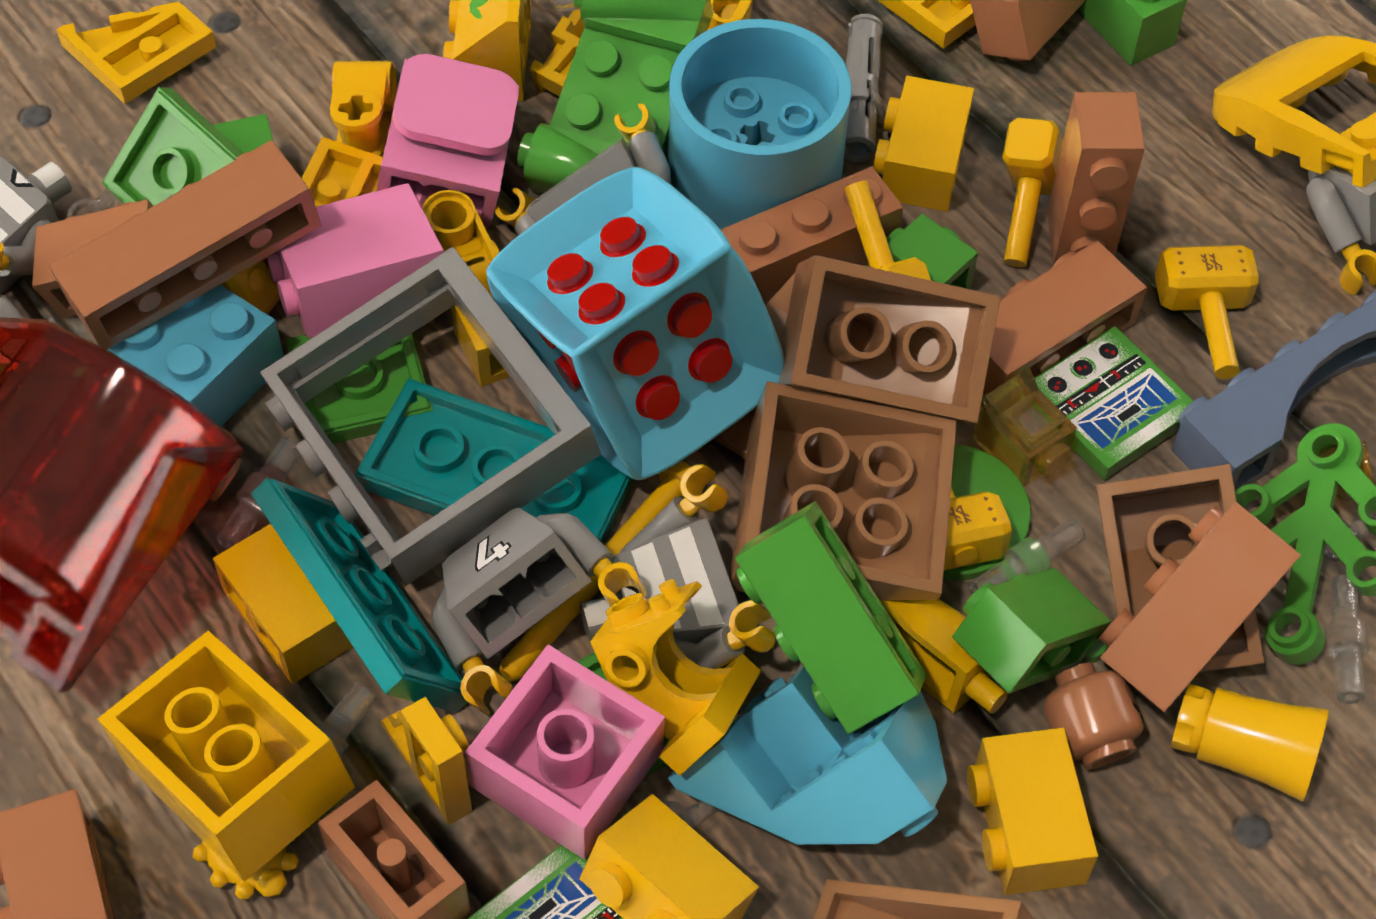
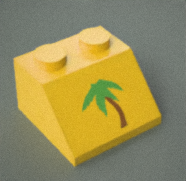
M450 0L449 32L450 34H455L454 41H445L443 57L500 70L508 74L519 85L517 101H523L532 22L531 0Z

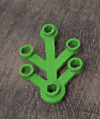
M1329 423L1312 429L1299 443L1297 462L1264 486L1246 484L1235 491L1236 501L1243 508L1253 500H1262L1260 507L1250 513L1266 525L1273 518L1276 507L1308 487L1305 505L1270 529L1292 548L1296 545L1295 550L1301 554L1291 567L1284 606L1273 613L1265 629V636L1269 646L1282 661L1292 665H1302L1311 662L1322 652L1325 645V631L1312 613L1326 544L1346 567V575L1355 590L1364 596H1376V577L1368 581L1359 580V576L1365 568L1376 566V551L1367 550L1333 510L1337 488L1340 486L1358 505L1359 517L1367 530L1376 535V520L1371 519L1372 513L1376 510V486L1360 469L1364 450L1358 435L1351 428L1342 424ZM1338 446L1335 453L1331 456L1319 457L1325 450ZM1301 623V627L1295 635L1291 637L1281 636L1282 632L1291 624Z

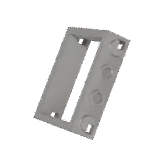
M453 247L260 372L275 395L265 404L284 432L296 426L304 440L294 446L316 478L326 471L329 473L336 486L327 491V494L348 524L358 518L361 519L370 533L361 538L360 541L377 567L383 572L393 565L406 586L444 561L507 512L518 507H524L601 455L591 424ZM456 305L554 433V436L399 539L304 403Z

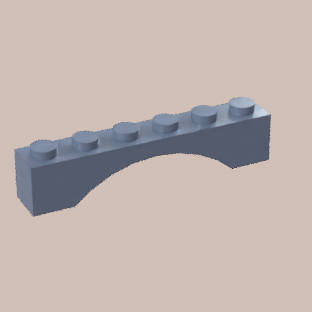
M1376 290L1365 299L1361 307L1348 315L1344 312H1338L1330 317L1320 327L1317 334L1301 343L1298 339L1287 343L1276 353L1272 361L1256 371L1251 367L1243 370L1230 381L1226 389L1211 399L1202 396L1190 403L1178 418L1180 427L1171 451L1189 470L1230 464L1235 491L1241 486L1252 484L1266 475L1282 442L1286 420L1298 404L1324 382L1352 368L1376 362Z

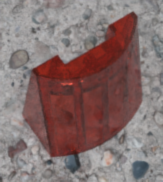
M0 317V636L14 645L9 655L10 658L59 693L70 691L236 463L244 449L216 422L188 400L149 374L102 347L45 319Z

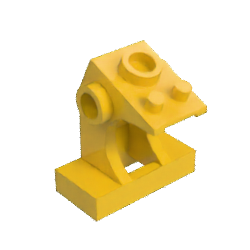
M669 579L659 585L661 594L645 599L642 593H636L610 606L606 611L608 618L590 643L608 682L665 716L664 736L669 741L659 757L680 776L725 735L761 670L742 652L725 668L718 669L699 666L688 659L675 643L673 635L674 623L686 611V608H684L685 604L700 590L702 585L695 581L678 587L674 579Z

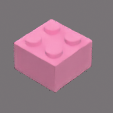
M547 645L465 751L469 786L585 860L592 851L598 836L607 830L662 753L664 747L665 716L552 646Z

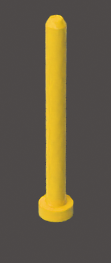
M680 461L659 473L662 482L605 544L607 549L613 554V557L620 553V550L675 497L685 498L682 495L680 484L683 474L691 467L689 464ZM596 575L589 577L592 582L534 624L501 660L499 671L503 677L512 682L521 679L545 647L551 645L580 613V603L591 600L600 590L598 587L599 578Z

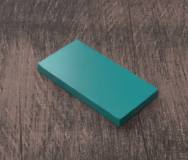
M408 378L354 475L365 491L435 516L553 437L554 433L547 426ZM416 395L426 398L427 401L431 402L433 411L404 417L409 404L417 402ZM599 455L521 509L535 518L544 514L569 513L574 515L604 544L635 479L626 476L602 455Z
M266 478L251 495L386 695L413 702L426 697L432 707L455 713L461 710L468 703L461 695L462 676L455 669L451 660L389 571L386 569L381 572L360 541L364 535L353 521L348 524L333 501L276 479Z

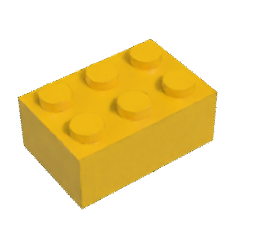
M209 630L97 718L125 764L244 882L355 788L331 739Z

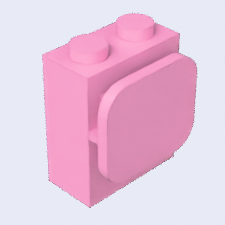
M419 54L405 59L376 191L409 183L421 208L428 197L438 191H460L469 196L473 201L484 227L490 228L500 192L507 148L512 133L519 85L508 74L500 70L445 57Z
M409 183L316 207L322 226L265 258L271 281H277L279 296L287 318L298 315L308 339L315 337L444 253V250Z

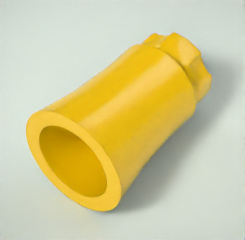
M1188 684L1178 715L1171 747L1189 753L1198 752L1196 760L1242 774L1304 802L1320 750L1329 709L1289 705L1242 695L1218 687L1214 694L1206 688Z

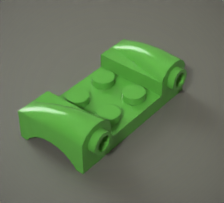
M574 0V7L581 9L580 15L584 29L550 125L540 123L534 134L527 132L520 143L517 163L518 166L524 168V178L532 193L544 194L621 138L624 139L615 125L614 118L619 113L627 127L638 125L643 116L638 107L639 103L644 104L656 124L655 135L665 155L669 145V83L672 67L688 43L708 30L713 16L711 0Z

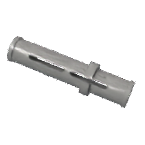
M871 14L856 15L851 18L852 23L848 22L847 25L848 45L845 65L851 80V100L844 158L852 162L868 161L872 158V153H876V124L883 115V99L878 94L883 23L878 17Z

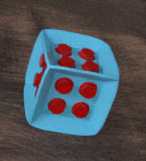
M640 167L627 168L591 185L513 239L498 253L486 269L487 281L493 299L591 424L601 455L616 469L632 479L639 481L657 475L687 458L757 407L767 381L779 383V378L785 364L782 346L750 271L719 227L677 189L649 170Z

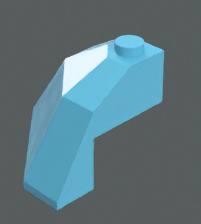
M803 664L790 677L788 683L782 677L776 678L739 709L742 715L732 721L725 735L679 776L673 771L668 777L676 790L797 845L878 844L899 830L904 837L911 836L928 825L937 816L938 810L935 805L947 783L936 723L921 691L919 695L847 734L838 718L829 719L818 706L811 689L814 681Z

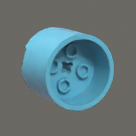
M745 19L728 22L711 28L693 39L677 57L670 74L668 164L670 167L671 185L700 208L719 229H723L842 179L851 100V80L848 69L840 55L830 44L815 33L791 23L770 19Z

